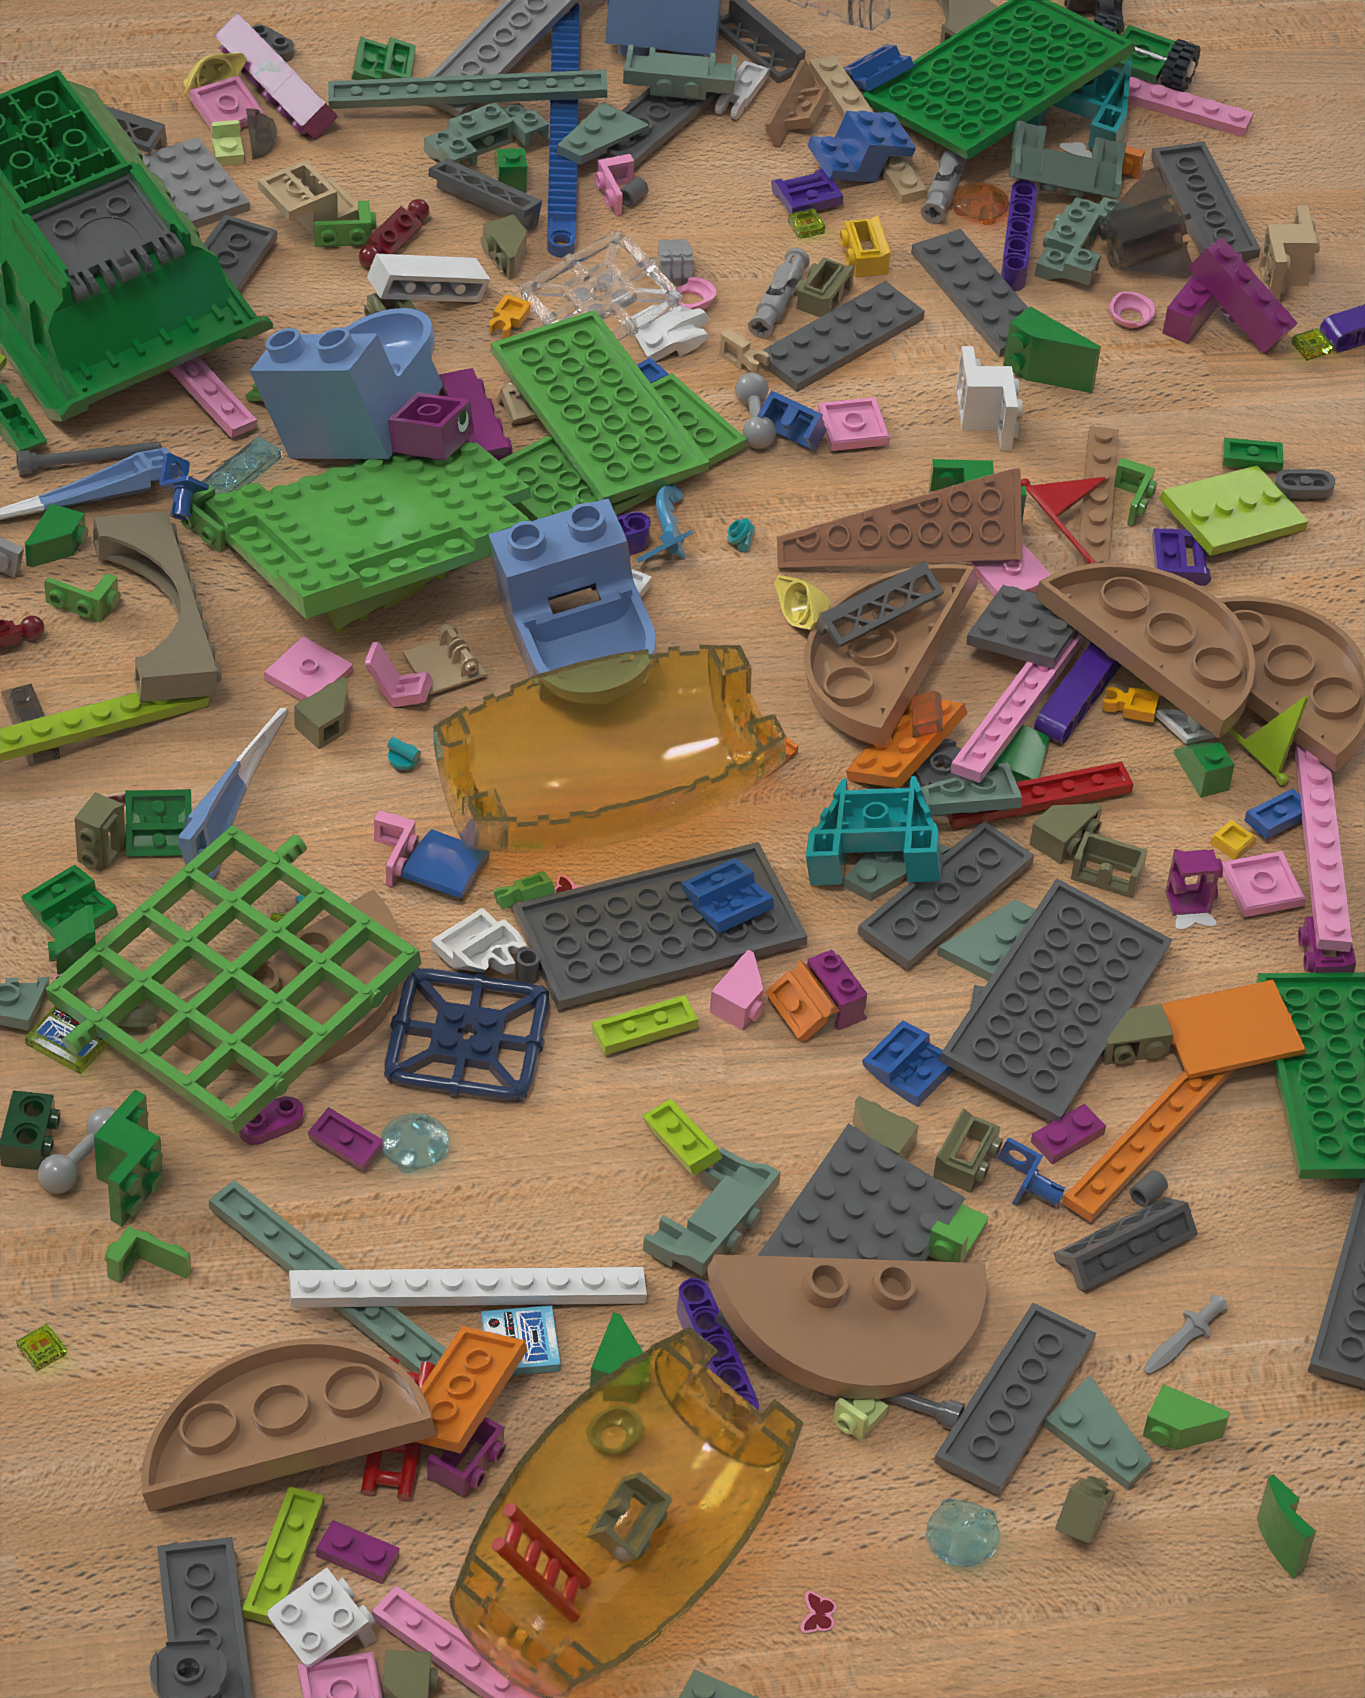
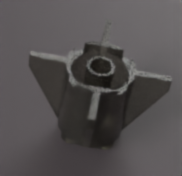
M1159 166L1147 170L1104 216L1103 223L1098 224L1097 229L1102 241L1106 240L1109 249L1106 253L1107 259L1112 268L1118 266L1119 269L1184 279L1194 274L1188 268L1192 263L1187 250L1188 241L1183 242L1182 237L1188 234L1185 220L1192 217L1190 213L1182 215L1177 203L1171 205L1168 199L1173 197L1167 192Z

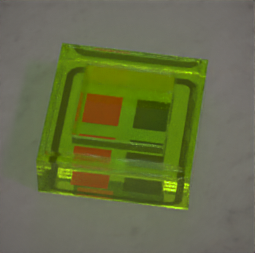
M815 209L788 214V223L798 239L825 234V224Z
M1318 328L1293 335L1291 343L1306 361L1330 354L1332 351V344Z
M48 1324L16 1340L18 1350L36 1372L67 1355L66 1346Z

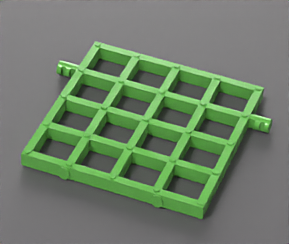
M232 825L46 988L51 1003L81 1023L62 1039L70 1052L77 1055L93 1038L99 1036L236 1135L277 1096L285 1094L288 1086L368 1012L373 1008H378L384 998L422 964L420 952L290 864L307 850L306 844L300 837L292 835L288 841L283 843L275 852H272ZM236 850L261 868L232 893L207 875ZM281 880L305 898L276 923L251 905L277 881ZM193 889L217 905V907L187 932L163 914ZM325 910L350 928L321 954L295 935L320 912ZM237 919L262 937L232 963L207 946V944L232 921ZM149 928L173 946L142 972L118 955V953L144 930ZM369 940L396 959L366 985L341 968L340 965ZM281 949L306 968L276 994L250 975ZM192 958L217 975V977L186 1003L162 986V984ZM104 967L128 984V986L101 1010L96 1012L75 997L73 993ZM326 980L352 999L324 1025H321L295 1006ZM237 989L262 1008L236 1032L230 1034L207 1018L206 1015ZM147 998L172 1017L141 1044L116 1025ZM281 1020L307 1038V1040L277 1067L250 1047ZM191 1029L217 1049L186 1076L160 1058V1056ZM236 1061L262 1079V1081L233 1108H230L206 1091L205 1088Z

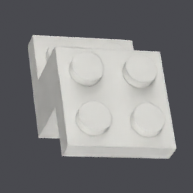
M962 346L956 384L961 429L997 430L1000 451H1012L1013 439L1019 436V422L1016 419L1022 416V399H1017L1019 380L1013 377L1012 366H981L980 358H975L974 347Z

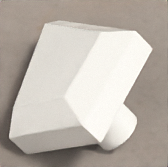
M1158 709L1156 711V717L1185 744L1215 738V735L1182 710Z

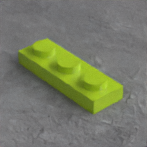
M686 995L592 1022L591 1031L605 1056L698 1028V1018Z
M672 1099L642 1115L645 1125L693 1176L723 1159L719 1148Z

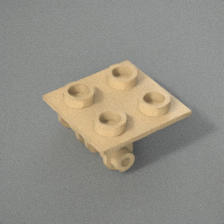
M445 624L440 628L439 640L403 651L404 657L415 673L428 671L433 679L429 695L487 676V673L460 633H458L456 627L450 624Z

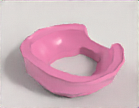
M690 277L688 282L679 288L674 286L670 288V296L674 304L691 308L692 310L698 308L703 311L712 305L716 295V288L706 279ZM685 293H691L700 296L703 301L683 304L680 296Z
M1120 292L1110 302V313L1113 320L1120 326L1128 329L1144 326L1151 321L1156 312L1152 300L1136 292ZM1126 310H1133L1140 313L1143 321L1136 323L1124 320L1120 314Z

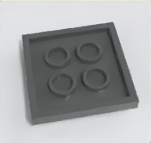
M1002 585L967 634V645L1054 669L1078 634V631L1036 600V593L1021 590L1014 586Z

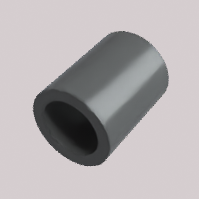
M636 177L620 189L623 195L622 204L626 207H631L648 193V185L642 178Z
M524 948L517 953V981L531 984L538 981L540 955L536 950Z
M1151 1170L1130 1189L1131 1198L1139 1206L1146 1207L1168 1188V1182L1162 1173L1157 1170Z

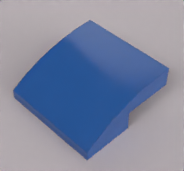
M885 44L843 68L857 87L870 91L913 68L915 65L911 56L900 55L896 45Z
M431 829L411 854L402 870L401 877L462 898L474 885L476 873L488 862L490 850Z
M737 858L681 882V888L692 905L718 933L774 908L773 897L755 883L754 872Z
M903 1020L862 1060L863 1066L881 1083L917 1107L955 1070L938 1061L943 1050L930 1044L929 1033Z

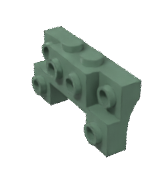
M628 44L623 84L651 86L650 95L687 98L690 100H705L706 91L719 94H734L738 54H732L731 64L715 63L716 53L711 52L710 60L709 57L655 52L656 47H650L649 56L633 55L634 45Z
M494 102L449 119L448 129L424 137V152L430 158H435L439 161L449 159L458 163L459 161L467 160L474 166L477 165L478 155L513 143V134L524 146L530 145V134L536 132L543 140L547 139L549 136V124L535 109L527 111L519 102L501 108Z
M1023 121L1016 122L1011 145L1013 155L1008 177L1040 184V190L1056 192L1057 188L1067 190L1066 195L1083 198V193H1089L1113 199L1119 198L1122 185V166L1127 143L1105 140V138H1095L1092 158L1051 149H1043L1047 126L1027 124Z
M1076 197L1072 205L1066 206L1062 215L1057 214L1053 223V230L1046 232L1043 240V247L1046 248L1036 263L1034 276L1045 280L1064 278L1089 285L1093 270L1097 271L1099 269L1101 258L1100 254L1088 250L1096 237L1097 228L1119 234L1122 221L1126 222L1128 219L1130 205L1103 197L1100 204Z
M721 1147L720 1153L723 1159L716 1162L712 1168L708 1167L702 1171L701 1182L714 1190L688 1219L687 1228L663 1215L659 1222V1230L653 1236L647 1233L644 1237L643 1251L670 1267H673L678 1262L703 1276L715 1254L726 1255L729 1251L734 1252L739 1247L743 1234L748 1228L753 1229L756 1227L762 1217L760 1207L778 1187L781 1172L768 1164L747 1161Z

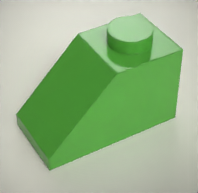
M1163 1384L1147 1416L1143 1437L1150 1439L1157 1445L1166 1446L1174 1450L1221 1439L1225 1434L1230 1412Z

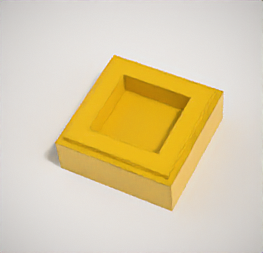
M1230 820L1211 837L1210 844L1233 860H1236L1255 844L1256 836L1233 820Z

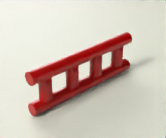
M388 1357L389 1359H391L399 1365V1360L397 1358ZM422 1362L419 1373H407L413 1378L418 1387L421 1388L435 1365L431 1362ZM412 1442L367 1454L361 1494L366 1496L375 1495L376 1485L378 1484L398 1487L397 1498L402 1501H410L421 1443ZM383 1451L404 1454L401 1473L379 1470Z
M514 1503L507 1504L503 1509V1514L510 1520L505 1539L502 1537L496 1538L492 1542V1549L569 1623L577 1622L581 1614L573 1605L579 1588L587 1589L591 1584V1578ZM522 1533L530 1539L524 1558L517 1552ZM541 1552L548 1557L543 1576L536 1570ZM560 1570L567 1575L562 1593L555 1588Z

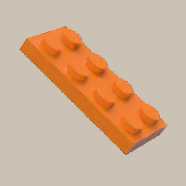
M913 697L886 745L883 747L870 743L846 769L849 781L901 788L968 714L965 704L948 700Z
M462 1326L420 1388L428 1403L438 1436L416 1442L462 1453L528 1351L525 1340Z

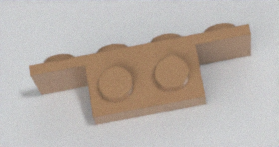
M806 60L800 61L765 123L767 135L771 137L775 147H780L789 130H807L813 127L831 95L827 86L813 87L815 80Z

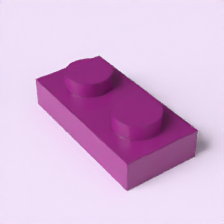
M1084 1103L1065 1114L1060 1121L1055 1120L1032 1133L1031 1143L1051 1164H1054L1104 1135L1106 1125Z
M330 1107L325 1110L308 1131L310 1140L363 1172L367 1170L385 1147L383 1139Z
M332 1520L316 1547V1557L383 1585L399 1557V1547Z

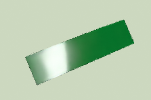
M5 383L0 384V436L15 451H30L46 445L47 440L20 398H14Z

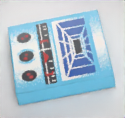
M552 1305L481 1311L483 1331L522 1339L526 1342L528 1351L512 1375L560 1371L561 1363Z

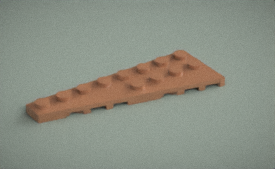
M1012 468L777 536L778 568L922 563L923 561L929 563L1022 559L1021 469Z

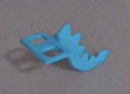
M674 484L663 486L658 491L656 497L657 513L663 529V534L660 537L663 545L637 558L638 563L666 548L670 553L676 554L682 559L686 558L681 542L694 533L690 530L681 534L678 529V518L672 513L675 510L673 504L675 501L682 500L684 493Z

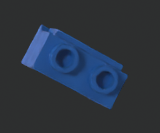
M772 390L757 415L760 418L768 417L775 424L776 434L814 452L827 431L822 419V413Z

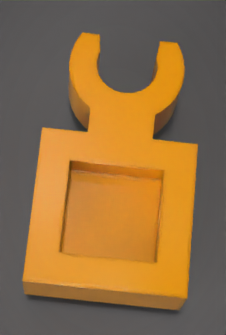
M505 294L493 310V318L489 321V334H493L497 329H502V338H508L511 335V326L519 329L532 311V303Z
M1107 687L1106 698H1103L1102 710L1106 712L1121 710L1123 711L1124 718L1154 723L1160 695L1154 691L1129 687L1128 693H1123L1116 687Z

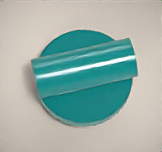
M748 518L735 520L727 530V541L731 545L736 544L739 551L748 552L755 526Z
M392 737L387 745L389 748L388 761L394 768L408 770L418 765L421 755L420 750L414 745L405 743L396 737Z

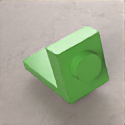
M358 201V220L314 222V246L367 245L366 241L372 234V229L377 228L376 212H370L369 201Z
M1121 458L1117 465L1114 487L1136 494L1130 506L1127 525L1134 526L1137 518H1143L1146 512L1147 498L1152 499L1156 491L1157 481H1153L1155 468Z
M206 482L209 485V490L196 492L192 495L190 519L180 521L185 528L191 529L200 536L204 543L211 545L221 552L225 549V530L205 513L203 501L211 499L216 495L215 488Z
M108 573L104 575L92 592L50 577L44 581L45 600L47 603L100 623L111 608L114 609L118 605L121 596L120 591H118V578Z
M961 1204L948 1225L937 1220L931 1229L928 1250L931 1252L928 1256L941 1262H963L986 1226L988 1216Z
M129 1226L117 1242L110 1244L104 1258L105 1262H107L108 1278L121 1283L138 1258L184 1278H188L191 1273L190 1254L182 1247L175 1244L170 1245L156 1239L146 1231H138Z

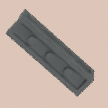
M729 0V13L720 16L719 34L754 64L769 68V77L779 84L790 79L800 61L805 60L806 50L746 0ZM732 22L738 29L725 27L724 25ZM739 37L752 39L754 43L744 42ZM756 51L768 53L771 57L759 56ZM773 66L785 67L786 70L779 73Z
M107 106L138 150L151 153L153 149L159 150L166 147L165 124Z
M445 159L429 168L428 176L438 180L437 188L500 216L506 217L514 214L519 222L527 228L533 229L538 225L542 200L449 159Z
M923 561L820 614L815 627L821 636L828 633L837 648H840L942 596L944 591L926 562ZM926 581L932 589L931 592L925 595L912 591ZM901 595L906 596L905 604L900 608L886 605L887 602ZM873 609L880 610L878 619L874 621L860 618V616ZM848 622L854 623L852 632L841 637L836 628Z
M1165 1197L1054 1252L1056 1262L1071 1266L1077 1288L1087 1290L1198 1233L1188 1202Z

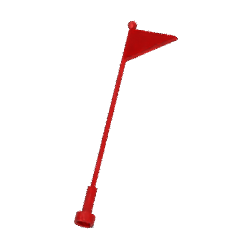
M1105 477L1031 485L1027 478L1021 479V486L1026 487V491L1087 562L1089 564L1096 563L1058 517L1105 483Z

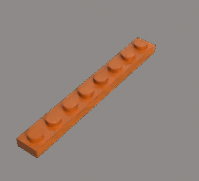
M1236 1069L1189 1079L1186 1071H1184L1064 1196L1063 1205L1089 1222H1092Z

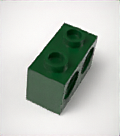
M13 1090L0 1138L1 1166L38 1170L41 1162L46 1157L52 1155L54 1137H51L52 1130H58L61 1117L60 1109H55L54 1095Z

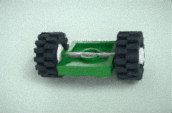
M1101 11L1094 19V23L1119 35L1123 31L1122 26L1124 22L1122 18ZM1128 25L1121 36L1134 42L1135 52L1112 67L1123 70L1127 61H1132V76L1152 83H1156L1161 76V85L1185 92L1192 81V76L1195 75V69L1199 63L1200 46L1182 39L1173 41Z

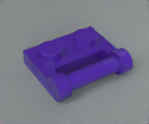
M823 169L815 170L813 174L784 181L781 178L771 181V189L774 196L779 197L791 217L843 205V194L835 182L828 178Z
M1153 529L1152 542L1155 568L1193 581L1199 586L1207 585L1211 581L1210 570L1206 565L1205 550L1188 530ZM1185 545H1190L1193 548L1194 566H1187Z

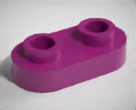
M290 1096L273 1100L238 1132L240 1138L248 1144L259 1145L298 1129L304 1121L303 1105L298 1099Z

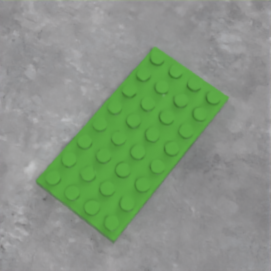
M596 310L491 343L490 352L599 501L608 498L610 503H614L709 470L710 461Z
M673 373L651 383L710 461L709 467L746 448L747 439ZM551 434L499 460V462L530 487L531 498L513 504L530 521L571 510L574 506L581 503L599 501ZM682 479V480H679V481H676V482H673V483H670V484H667V485H664V486H670L671 484H674V485H675V484H677V483H679V482H681V481H683V480H685V479ZM663 486L611 503L615 514L618 515L658 494V491Z

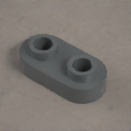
M259 24L252 27L285 62L293 59L294 43L292 40L265 25Z
M1285 469L1277 474L1275 485L1288 499H1324L1332 495L1335 478L1328 471L1320 469Z

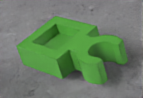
M544 871L513 881L514 885L500 887L493 891L496 903L500 904L501 909L511 907L519 901L524 902L555 893L553 882Z

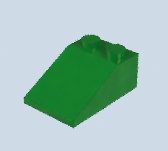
M1030 306L1009 323L1003 366H1012L1013 373L1027 381L1091 393L1094 390L1101 346Z

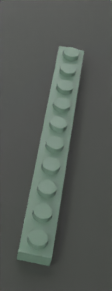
M606 70L328 81V102L331 109L608 98Z
M235 1180L209 1199V1209L288 1272L289 1270H347ZM393 1306L333 1307L414 1373H419L422 1362H431L436 1366L446 1351L444 1346Z

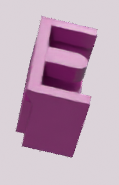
M1174 849L1165 890L1172 916L1211 913L1213 900L1218 898V878L1223 876L1222 861L1220 858L1216 859L1214 849L1185 852ZM1198 875L1196 884L1186 885V877Z
M1313 916L1305 917L1303 927L1298 929V943L1300 947L1304 946L1305 950L1303 957L1305 972H1354L1357 962L1353 945H1351L1350 952L1336 951V957H1324L1323 949H1317Z
M831 949L809 958L807 966L820 984H824L829 991L828 995L840 1010L835 1021L837 1030L839 1031L866 1020L867 1017L864 1014V1009L866 1008L867 992L840 955L835 954Z
M484 1417L462 1453L443 1449L441 1458L433 1454L430 1455L427 1461V1480L436 1481L464 1497L471 1488L477 1490L486 1477V1467L491 1461L495 1464L498 1463L506 1450L504 1427ZM475 1442L483 1445V1448L464 1473L455 1469Z

